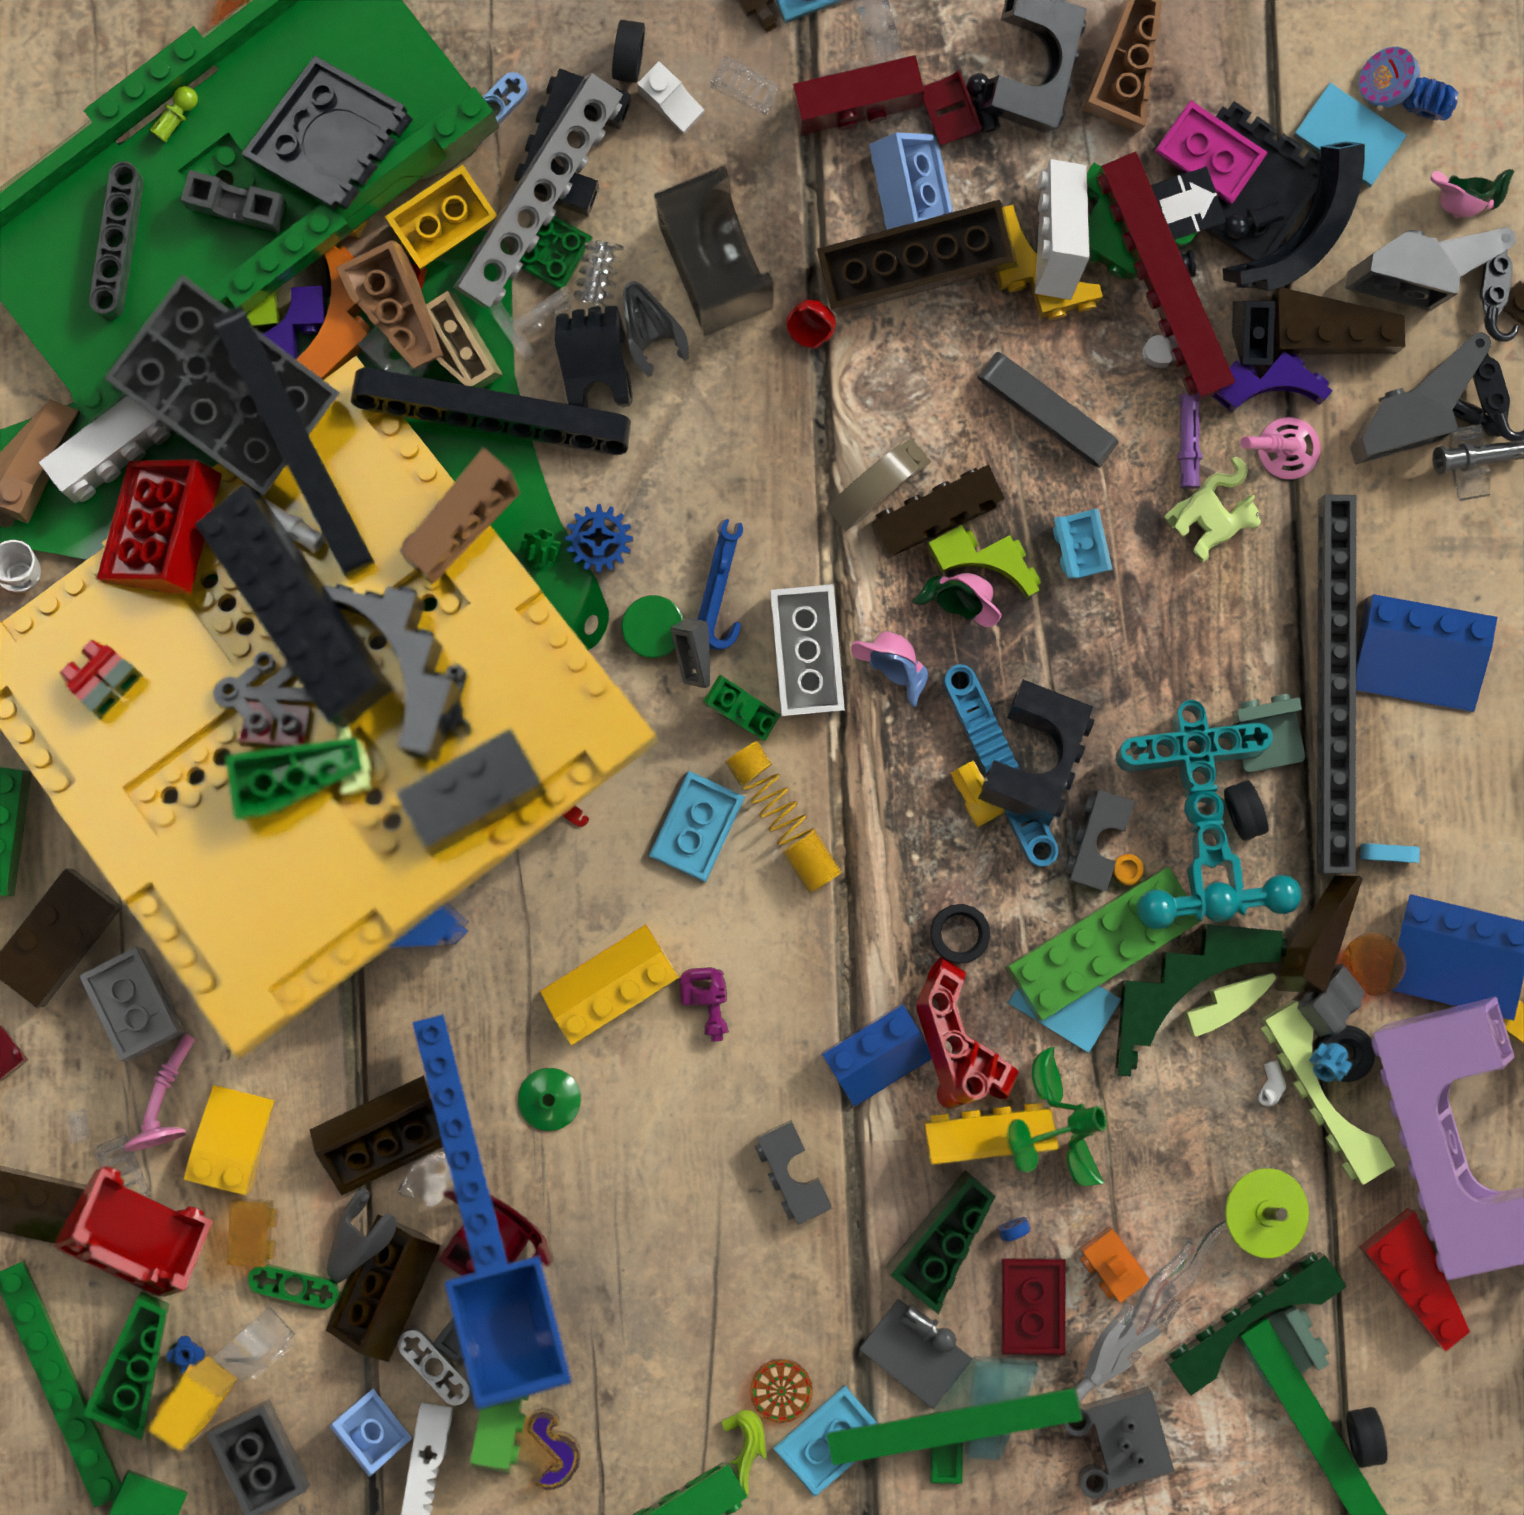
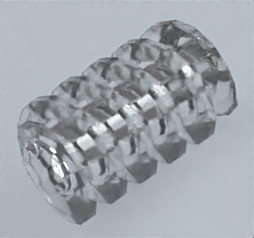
M595 240L586 242L584 245V249L588 254H584L581 260L586 266L579 268V274L584 278H579L576 281V285L582 290L575 291L573 296L584 305L589 307L600 306L601 309L608 307L607 304L603 303L604 299L614 298L613 294L606 291L607 287H616L617 284L609 279V275L619 274V271L612 267V263H620L622 261L620 257L614 255V252L623 251L624 246L614 242Z

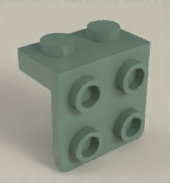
M1288 693L1271 697L1272 703L1259 705L1258 699L1240 703L1241 709L1232 712L1234 725L1262 723L1268 726L1273 734L1271 745L1260 756L1241 759L1243 769L1246 772L1298 763L1305 759V751L1296 713L1302 710L1299 697L1290 699ZM1254 735L1248 740L1256 741L1257 746L1261 743L1260 740H1255Z
M1293 1305L1286 1306L1267 1317L1300 1373L1312 1366L1319 1371L1330 1365L1325 1357L1329 1354V1351L1320 1337L1316 1339L1313 1337L1309 1330L1313 1324L1304 1309L1298 1311ZM1239 1335V1341L1243 1346L1245 1352L1247 1353L1249 1359L1251 1360L1252 1364L1254 1365L1256 1371L1258 1372L1260 1378L1262 1379L1264 1385L1268 1389H1272L1266 1377L1262 1373L1255 1359L1253 1358L1247 1346L1245 1345V1343Z

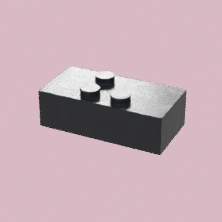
M511 728L395 792L424 847L432 857L547 793Z

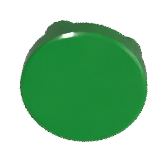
M648 595L635 600L627 608L622 619V634L629 648L636 654L646 658H662L675 650L670 627L684 619L679 608L672 601L662 596Z

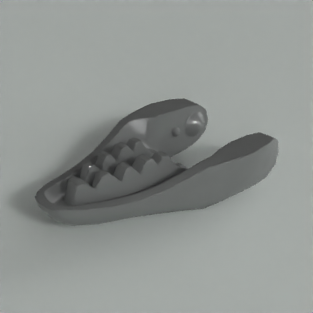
M636 281L627 283L623 291L624 312L629 348L636 364L647 377L652 376L654 366L647 362V356H644L643 352L649 344L663 338L674 339L675 346L678 347V357L684 359V361L688 360V341L680 324L642 284Z
M365 1188L354 1194L338 1221L327 1263V1274L335 1283L345 1280L363 1263L384 1249L391 1241L396 1230L397 1221L392 1214L384 1215L367 1237L363 1236L351 1224L352 1220L359 1215L370 1198V1192Z

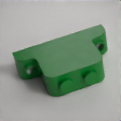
M1093 162L1087 171V198L1096 203L1088 216L1089 261L1093 263L1099 261L1108 267L1107 271L1118 279L1123 280L1124 277L1135 279L1137 275L1133 263H1136L1132 251L1127 252L1121 240V235L1124 234L1119 222L1115 224L1112 220L1108 208L1111 202L1108 195H1103L1097 185L1096 177L1099 176L1098 172L1101 166ZM1197 232L1175 239L1178 249L1184 250L1187 248Z

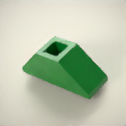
M720 674L703 701L705 706L763 741H766L780 717L779 713Z

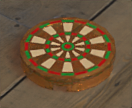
M772 1359L762 1364L754 1373L750 1385L751 1401L756 1411L765 1419L776 1423L791 1422L801 1417L809 1408L813 1397L812 1380L806 1369L798 1362L790 1359Z

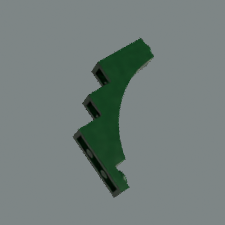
M1203 924L1200 955L1162 953L1160 983L1122 980L1115 1074L1131 1077V1070H1136L1138 1064V1051H1133V1046H1151L1157 1030L1167 1014L1187 992L1199 983L1219 972L1245 964L1260 962L1280 963L1281 956L1286 955L1287 939L1282 937L1283 931Z

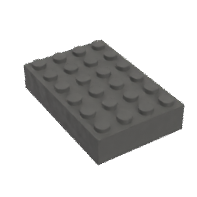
M181 275L106 375L105 379L264 495L287 464L212 319L230 310L184 275ZM254 329L309 435L340 392Z

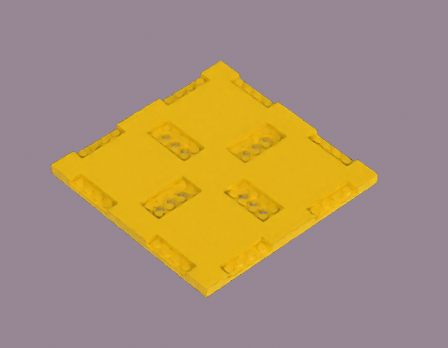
M357 356L324 379L325 382L340 393L310 432L309 437L369 550L374 563L345 577L326 539L322 548L316 551V553L311 552L295 540L293 542L323 585L335 587L336 584H343L353 588L356 593L365 594V591H372L384 596L386 587L398 589L399 586H406L416 590L417 595L422 601L430 597L438 600L437 607L433 611L422 612L417 629H424L434 633L437 641L443 646L435 672L446 674L447 668L450 665L454 667V663L460 664L466 670L467 680L461 696V703L464 709L463 717L470 723L472 733L467 736V726L461 725L457 728V737H455L449 725L437 763L407 756L398 747L405 720L406 690L401 666L392 645L386 638V644L382 649H371V640L379 635L386 637L384 633L363 616L340 609L394 688L349 725L352 732L351 738L356 737L363 744L364 749L367 751V756L372 761L373 772L370 774L372 777L370 783L372 787L369 791L342 795L340 788H342L343 781L340 780L268 816L235 820L226 765H216V756L221 751H229L232 755L268 749L243 747L237 742V738L241 734L244 718L235 708H223L216 703L213 696L214 687L224 678H238L254 665V659L257 654L268 652L275 661V669L269 674H262L249 686L260 687L286 666V659L206 540L204 541L191 593H165L97 580L107 542L106 539L101 542L104 548L6 620L0 621L1 731L51 798L53 805L121 899L130 907L198 1001L197 1004L231 1051L239 1058H242L659 742L656 734L618 686L608 677L491 526L467 548L434 584H431L404 559L400 552L404 540L417 530L455 482L404 417L359 409L351 403L355 372L360 368H366ZM220 463L212 468L222 474L213 509L243 484L255 490ZM286 465L267 492L262 495L263 498L283 509L288 514L299 516L304 519L306 525L323 534ZM210 574L218 575V583L214 587H203V581L206 576ZM235 598L236 606L232 611L224 612L221 610V604L225 599ZM246 621L253 622L254 630L251 634L247 636L239 634V627L242 623ZM91 639L103 646L105 644L110 646L143 675L124 696H121L104 679L101 680L120 698L101 720L66 687L68 683L60 674V671L70 662L75 663L82 669L90 661L81 651ZM263 660L260 666H267L270 660ZM296 675L282 686L283 688H304ZM228 689L224 695L232 694L234 689ZM246 700V701H251V702H259V701H255V700ZM278 701L279 704L310 706L306 744L339 740L336 726L326 721L314 702ZM275 718L271 741H276L278 721ZM511 728L547 793L432 857L424 847L395 792ZM196 770H203L205 772L204 781L199 785H191L189 781L191 774ZM172 789L178 790L179 798L176 803L172 805L164 804L163 798L165 793ZM371 791H382L383 799L380 804L376 806L367 804V796ZM389 816H401L402 823L398 829L392 831L386 829L385 822Z

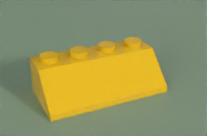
M645 924L545 987L540 993L555 1021L572 1046L678 979L679 975L651 930Z
M1043 1102L1024 1104V1110L1012 1111L1011 1106H1000L992 1108L993 1113L980 1115V1109L961 1111L962 1117L949 1118V1113L930 1115V1121H923L928 1160L931 1164L1013 1155L1007 1137L1008 1126L1011 1121L1016 1119L1023 1120L1029 1127L1031 1138L1055 1130L1051 1108L1043 1107ZM1057 1136L1033 1144L1037 1152L1059 1149Z

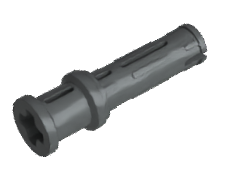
M1524 440L1482 446L1462 443L1456 448L1448 449L1444 446L1436 447L1432 454L1433 466L1435 471L1441 475L1455 469L1470 471L1475 465L1522 460L1524 459V454H1521L1524 453Z

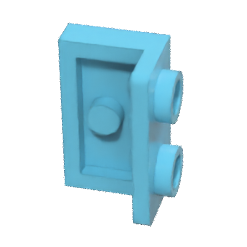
M1099 509L1054 518L1053 534L1056 542L1060 544L1062 551L1060 565L1064 574H1067L1068 579H1080L1113 570Z

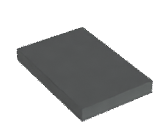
M898 1298L860 1345L859 1349L934 1409L973 1359L957 1345L950 1352L941 1353L933 1347L930 1338L925 1342L922 1341L921 1335L899 1321L903 1312L908 1311L906 1310L908 1306Z

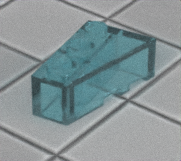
M973 1356L969 1406L1027 1396L1039 1369L1038 1363L1029 1360ZM1011 1433L966 1441V1454L969 1458L1000 1460Z

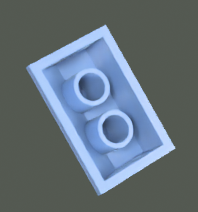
M896 132L869 144L884 214V223L887 230L953 212L936 135Z

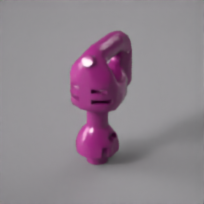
M712 967L691 968L685 970L680 976L681 1004L683 1006L708 1005L709 1018L704 1026V1035H710L711 1042L723 1041V1034L729 1032L727 1023L721 1017L720 1004L727 1002L724 973L722 970ZM711 980V985L709 988H698L692 986L691 981Z

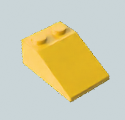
M213 1085L191 1149L184 1180L242 1195L250 1193L275 1100Z

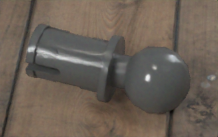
M911 1304L906 1308L908 1311L903 1312L899 1321L921 1335L922 1341L925 1342L930 1338L933 1347L941 1353L950 1352L954 1349L956 1336L951 1329H938L939 1321L937 1319L931 1320Z

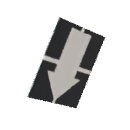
M1207 166L1151 185L1174 240L1226 222Z

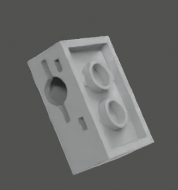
M134 947L79 976L120 1061L130 1062L185 1033L145 949Z

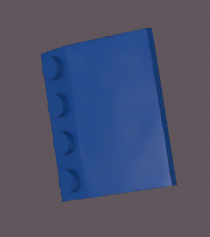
M1375 594L1367 597L1356 652V691L1474 712L1492 651L1498 617Z
M1410 894L1388 990L1451 1006H1459L1496 996L1502 1017L1514 1021L1524 981V921Z

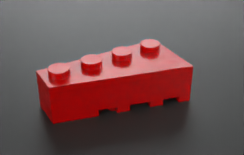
M1406 1208L1359 1246L1360 1250L1439 1348L1446 1352L1470 1333V1329L1444 1273L1438 1268L1436 1255L1415 1211Z

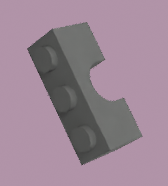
M191 170L188 172L181 197L182 203L188 210L279 233L287 202L279 193L250 186L249 190L237 188L224 183L218 177Z
M1101 790L1095 791L1094 796H1088L1083 811L1088 814L1085 826L1079 825L1074 842L1079 845L1075 856L1070 854L1065 867V873H1069L1068 881L1107 892L1116 861L1107 859L1098 852L1096 840L1104 829L1125 832L1135 801Z
M792 1120L757 1136L759 1143L754 1145L762 1163L768 1160L773 1172L769 1173L768 1176L775 1191L781 1189L786 1198V1201L781 1204L789 1220L795 1218L799 1225L832 1209V1205L818 1177L808 1182H798L788 1173L790 1160L797 1154L805 1151Z

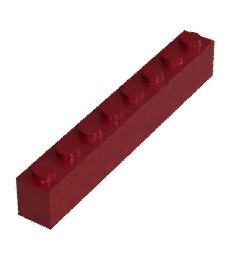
M1135 151L1102 165L1098 172L1099 176L1096 177L1097 185L1103 195H1108L1111 205L1108 207L1110 215L1115 224L1120 223L1124 233L1121 235L1122 243L1127 252L1132 251L1136 263H1133L1135 273L1140 281H1145L1148 292H1146L1147 301L1152 310L1157 309L1161 319L1158 321L1159 329L1165 339L1168 337L1173 346L1170 353L1176 367H1182L1186 377L1183 379V384L1188 395H1194L1196 402L1231 388L1236 381L1137 152Z

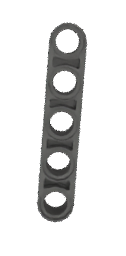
M126 161L114 164L109 172L89 303L92 309L107 320L118 318L124 310L144 187L142 175L131 163ZM124 174H133L130 184L120 185V179ZM128 204V211L125 215L115 216V210L119 205ZM115 235H123V242L120 246L110 247V241ZM117 265L118 273L116 276L106 278L105 272L107 268ZM107 296H112V306L108 309H101V300Z
M995 352L978 375V379L990 390L1098 468L1103 465L1119 443L1111 433L1000 352Z

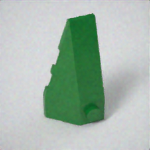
M356 737L225 755L235 820L268 816L361 770Z

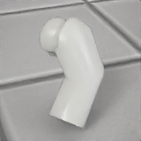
M1278 1060L1263 1064L1268 1080L1258 1094V1101L1265 1107L1277 1104L1286 1090V1082Z

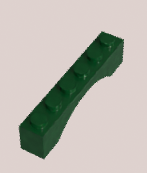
M1314 1252L1308 1253L1298 1261L1300 1266L1293 1271L1285 1270L1272 1279L1273 1285L1265 1290L1262 1288L1255 1290L1247 1296L1248 1302L1240 1308L1236 1306L1229 1308L1220 1316L1222 1319L1213 1327L1210 1324L1202 1327L1194 1334L1196 1338L1187 1345L1182 1342L1169 1351L1170 1357L1165 1359V1361L1190 1396L1218 1377L1221 1363L1230 1345L1254 1320L1270 1311L1286 1306L1299 1304L1322 1305L1347 1287L1326 1255L1321 1252L1317 1254Z

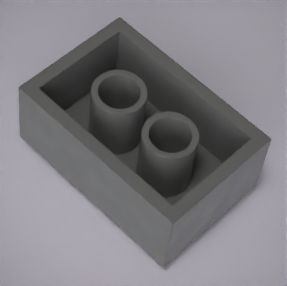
M270 1399L213 1426L206 1433L244 1515H260L306 1492L310 1487L308 1478Z

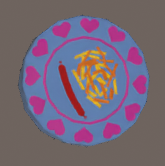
M1398 46L1388 47L1375 53L1365 63L1360 72L1358 83L1360 93L1371 105L1376 107L1383 106L1388 108L1403 102L1412 94L1416 87L1414 83L1417 77L1419 78L1420 76L1419 63L1407 49Z

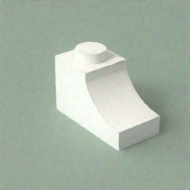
M659 61L637 83L638 93L683 135L705 113V110L683 87L682 82Z

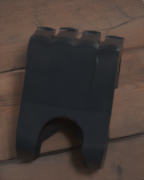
M600 306L588 308V316H586L585 309L572 311V318L567 313L556 316L554 340L569 405L587 408V394L598 381H603L610 386L617 405L628 407L633 401L629 371L625 367L620 343L624 342L625 333L617 306L605 307L604 313H602Z

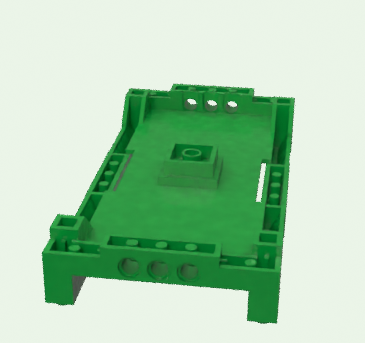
M247 0L203 35L194 26L86 107L83 111L90 121L0 187V301L72 393L70 397L87 419L93 422L128 396L107 381L105 377L181 275H184L229 310L241 305L245 313H247L421 178L424 180L450 170L476 150V145L499 129L496 116L475 87L471 89L402 0ZM314 56L403 104L407 110L406 114L413 119L400 138L392 134L390 135L396 141V144L382 163L374 159L372 160L378 168L363 188L356 184L353 185L360 193L347 210L339 206L335 211L248 162L242 155V152ZM214 65L217 67L218 71L194 88L198 95L196 107L190 111L183 112L182 115L186 118L185 122H180L166 143L149 131L162 115L161 113L122 144H117L116 140L171 99L179 87L188 86ZM126 161L131 163L142 175L144 187L124 310L118 318L107 320L92 309L89 303L109 172L114 164ZM189 170L220 179L232 176L233 183L231 186L249 190L250 186L281 194L287 205L279 233L188 210L182 203L181 197ZM124 174L120 179V185L130 184L133 174ZM128 204L119 205L115 210V216L125 215L128 211ZM115 235L110 241V247L120 246L123 242V235ZM112 265L108 267L105 277H115L118 273V266ZM107 296L103 298L100 308H110L113 304V297Z

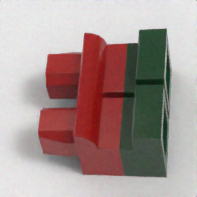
M91 639L81 651L90 661L82 669L75 663L70 662L60 671V674L68 683L66 687L101 720L120 700L101 680L104 679L121 696H124L143 675L107 644L103 646Z

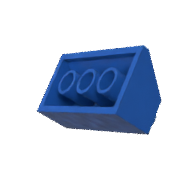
M446 902L389 947L456 945L467 934L468 930L465 926L469 921L451 904Z

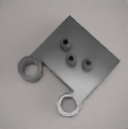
M1148 1386L1087 1404H1080L1081 1412L1084 1414L1083 1423L1078 1427L1070 1426L1068 1423L1063 1424L1066 1431L1073 1436H1083L1088 1433L1092 1424L1094 1426L1106 1469H1102L1095 1464H1088L1079 1471L1078 1483L1088 1497L1100 1498L1108 1490L1175 1472L1153 1393ZM1092 1474H1098L1102 1478L1101 1484L1096 1488H1088L1086 1486V1479Z

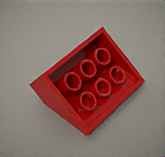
M198 460L128 461L97 580L165 593H191L205 541L195 524L213 510L222 474Z

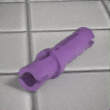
M1188 393L1180 394L1181 446L1178 453L1181 468L1180 488L1196 489L1200 488L1199 467L1200 460H1202V452H1200L1199 401L1196 402L1194 395L1189 396Z

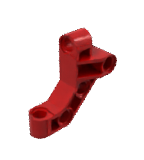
M940 957L931 967L916 1002L917 1014L940 1083L937 1089V1099L943 1107L948 1109L985 1097L987 1093L999 1099H1007L1019 1072L1012 1064L1003 1060V1057L965 1034L956 1002L961 993L960 990L964 983L966 972ZM932 998L937 1001L938 1010L933 1007ZM946 1041L951 1044L952 1053L947 1050Z

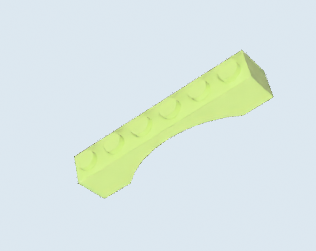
M1291 1000L1261 1018L1260 1020L1264 1026L1260 1030L1270 1045L1275 1043L1280 1054L1277 1055V1059L1286 1072L1291 1070L1297 1080L1293 1082V1086L1302 1099L1307 1097L1313 1107L1309 1110L1313 1120L1318 1126L1323 1124L1329 1135L1325 1139L1329 1147L1335 1154L1339 1152L1345 1163L1341 1166L1347 1177L1351 1181L1355 1179L1358 1183L1364 1185L1396 1165L1380 1138L1365 1133L1350 1124L1333 1108L1325 1097L1317 1076L1314 1074V1064L1309 1061L1312 1056L1314 1029L1297 1009L1299 1002Z

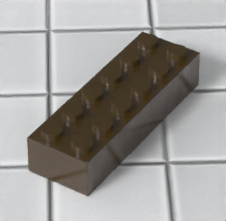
M1000 199L817 249L830 307L837 315L1018 267L1005 209Z

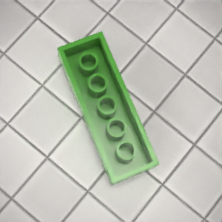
M1170 867L1158 870L1004 966L1037 1021H1043L1203 921L1202 919L1198 921L1195 915L1177 916L1173 923L1163 929H1151L1140 921L1137 914V903L1145 892L1156 889L1166 891L1173 898L1187 896Z

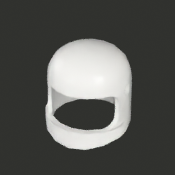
M9 540L0 544L1 587L11 593L18 594L33 589L41 576L40 562L34 552L23 541Z

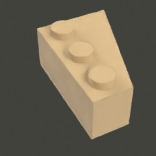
M447 291L426 304L443 356L436 360L464 385L483 388L503 376L456 294Z

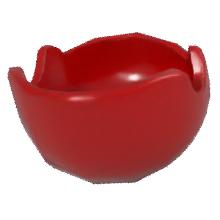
M818 300L801 301L786 318V330L791 338L801 346L816 349L823 342L828 341L836 330L834 314L827 305Z

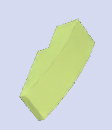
M1268 972L1209 990L1213 1003L1183 1012L1190 1036L1197 1037L1215 1030L1246 1011L1276 980L1275 974Z

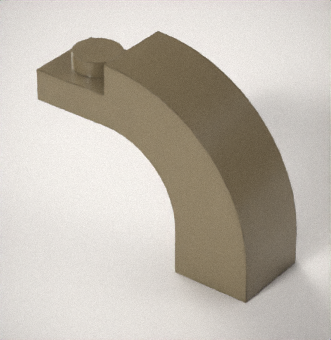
M911 438L902 445L899 444L861 474L826 509L846 532L864 519L893 491L928 466L931 461Z

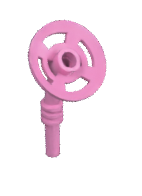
M1286 417L1278 419L1269 424L1260 437L1244 436L1240 441L1241 447L1244 449H1258L1259 459L1270 474L1286 480L1297 479L1308 474L1315 467L1320 456V441L1317 433L1308 423L1298 418ZM1285 425L1298 426L1297 430L1285 429L1281 432H1278L1276 430L1277 428ZM1294 434L1295 437L1284 438L1283 435ZM1307 434L1310 436L1313 445L1312 456L1305 453L1306 443L1303 437ZM1268 453H1276L1277 458L1271 461ZM1295 455L1298 457L1295 461L1286 460V458H1292ZM1302 463V465L1304 466L1294 471H1287L1282 469L1283 465L1296 466Z
M184 1033L167 1064H162L161 1068L163 1070L157 1072L159 1077L155 1076L154 1078L155 1084L143 1118L144 1125L141 1126L142 1133L129 1140L123 1146L125 1152L158 1146L186 1135L185 1129L161 1127L160 1121L156 1120L166 1089L171 1088L170 1082L175 1081L174 1076H178L179 1072L177 1070L195 1041L190 1035Z

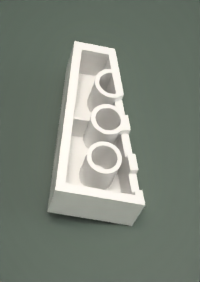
M1050 159L1046 171L1040 172L1037 185L1038 189L1041 190V196L1038 203V212L1040 213L1035 294L1071 300L1089 260L1086 165Z

